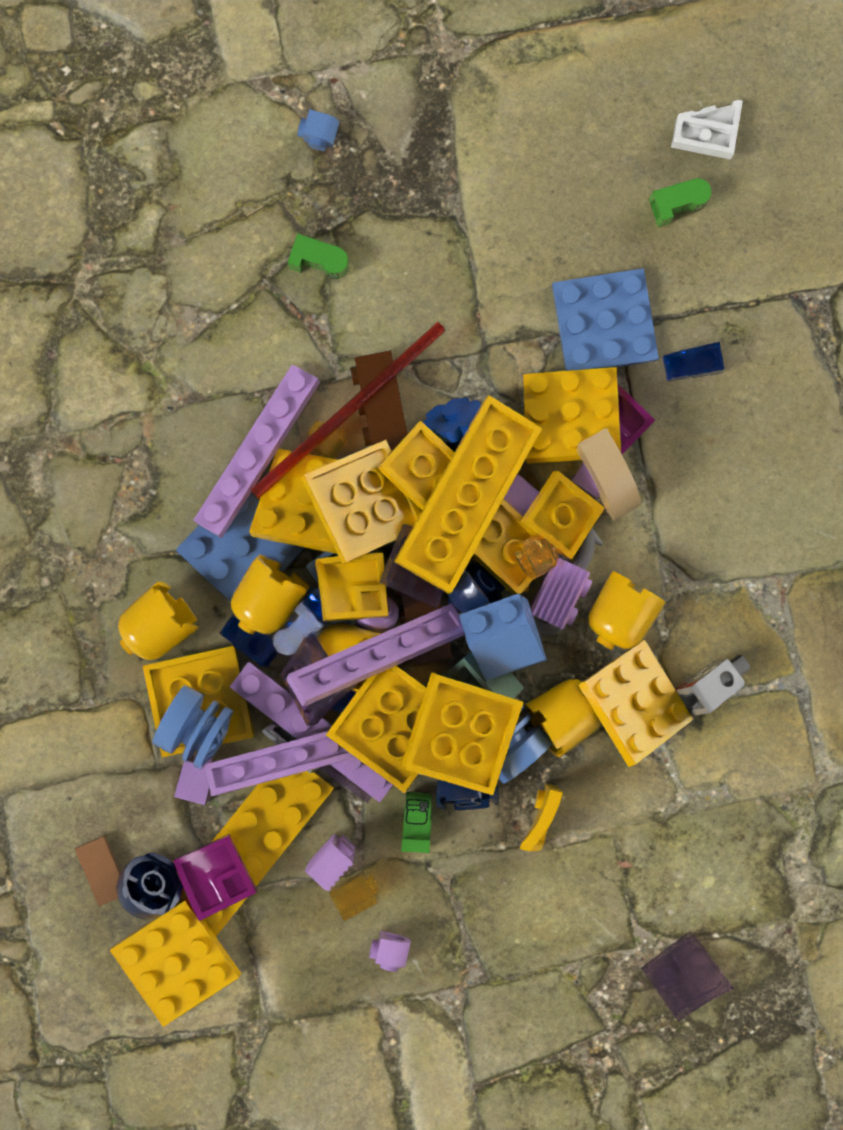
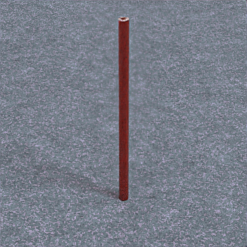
M439 322L435 323L250 490L258 498L262 497L446 331Z

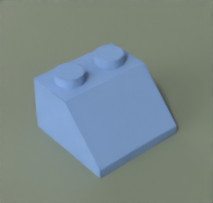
M518 593L459 615L467 644L486 681L547 660L529 602L521 594Z

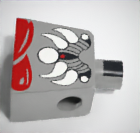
M740 654L730 661L727 658L717 660L683 682L675 690L691 716L708 714L744 687L745 682L741 676L750 670V665Z

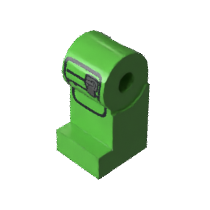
M696 178L653 191L649 197V202L657 227L669 225L674 218L673 214L685 210L691 212L701 210L711 197L712 192L709 183L703 179Z
M297 233L288 260L290 270L302 273L305 265L324 271L331 279H339L347 274L349 262L347 254L343 249Z
M407 791L401 852L430 853L432 793Z

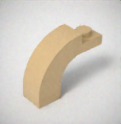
M607 428L579 443L577 453L588 469L599 491V504L605 507L603 514H609L612 520L615 521L641 506L640 495L633 476Z

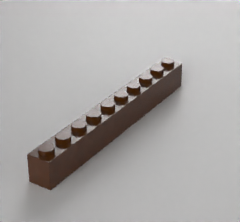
M390 350L354 357L356 366L350 367L353 385H360L362 394L361 397H356L359 415H366L368 427L362 428L365 446L375 445L386 440L391 451H393L408 433L392 352ZM408 535L391 542L392 548L386 549L389 567H396L398 579L393 580L395 598L402 597L404 609L398 610L401 625L442 608L438 587L394 562ZM449 642L414 657L415 665L452 658Z

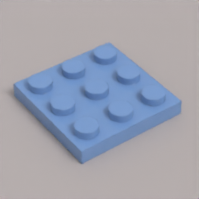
M644 268L552 283L565 371L623 367L655 362L659 359Z
M252 493L246 499L223 538L198 525L176 549L186 561L230 602L233 593L252 561L259 554L281 563L282 565L279 570L284 572L306 549L305 547L251 536L249 530L259 500Z

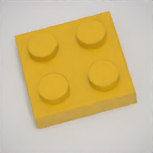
M553 471L523 516L520 524L564 558L572 560L605 507L562 473Z

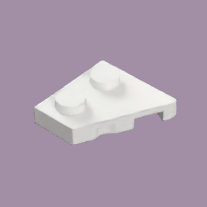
M735 100L731 105L716 108L714 105L703 108L698 112L688 111L678 114L675 121L671 148L731 160L734 155L743 101Z

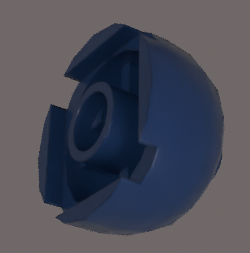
M471 557L453 592L448 594L449 604L452 603L458 613H465L503 599L501 592L505 590V587L483 566L474 561L473 557Z
M438 780L436 791L437 807L446 810V804H454V809L458 811L484 809L489 807V801L491 800L497 805L499 804L498 785H496L494 794L490 795Z
M147 853L146 855L133 858L122 870L117 881V895L122 907L132 916L144 920L158 918L173 909L180 900L183 885L176 873L175 864L165 856L156 853Z

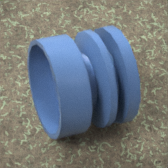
M184 685L165 712L155 732L152 744L170 754L181 743L186 745L182 760L185 762L189 761L194 752L197 751L198 754L193 766L201 770L207 761L217 753L229 730L233 710L225 707L218 718H216L215 715L219 702L213 701L203 711L200 708L203 703L204 694Z
M529 712L518 718L499 776V780L503 784L523 772L552 745L550 737L540 725L527 732L523 728L532 717Z

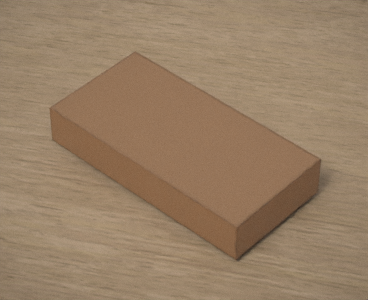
M106 835L75 848L98 906L100 907L118 899L116 886L121 871Z

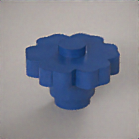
M466 397L452 399L446 405H437L426 413V420L423 423L455 452L481 406L480 401H469Z

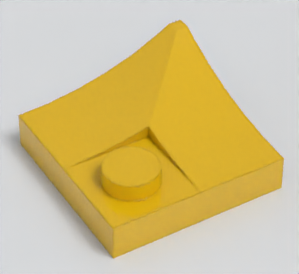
M368 553L344 565L339 556L315 560L323 621L386 618L388 616L383 553Z
M545 783L543 790L538 789L534 808L539 810L519 849L525 851H540L543 849L547 829L555 817L563 794L558 786Z

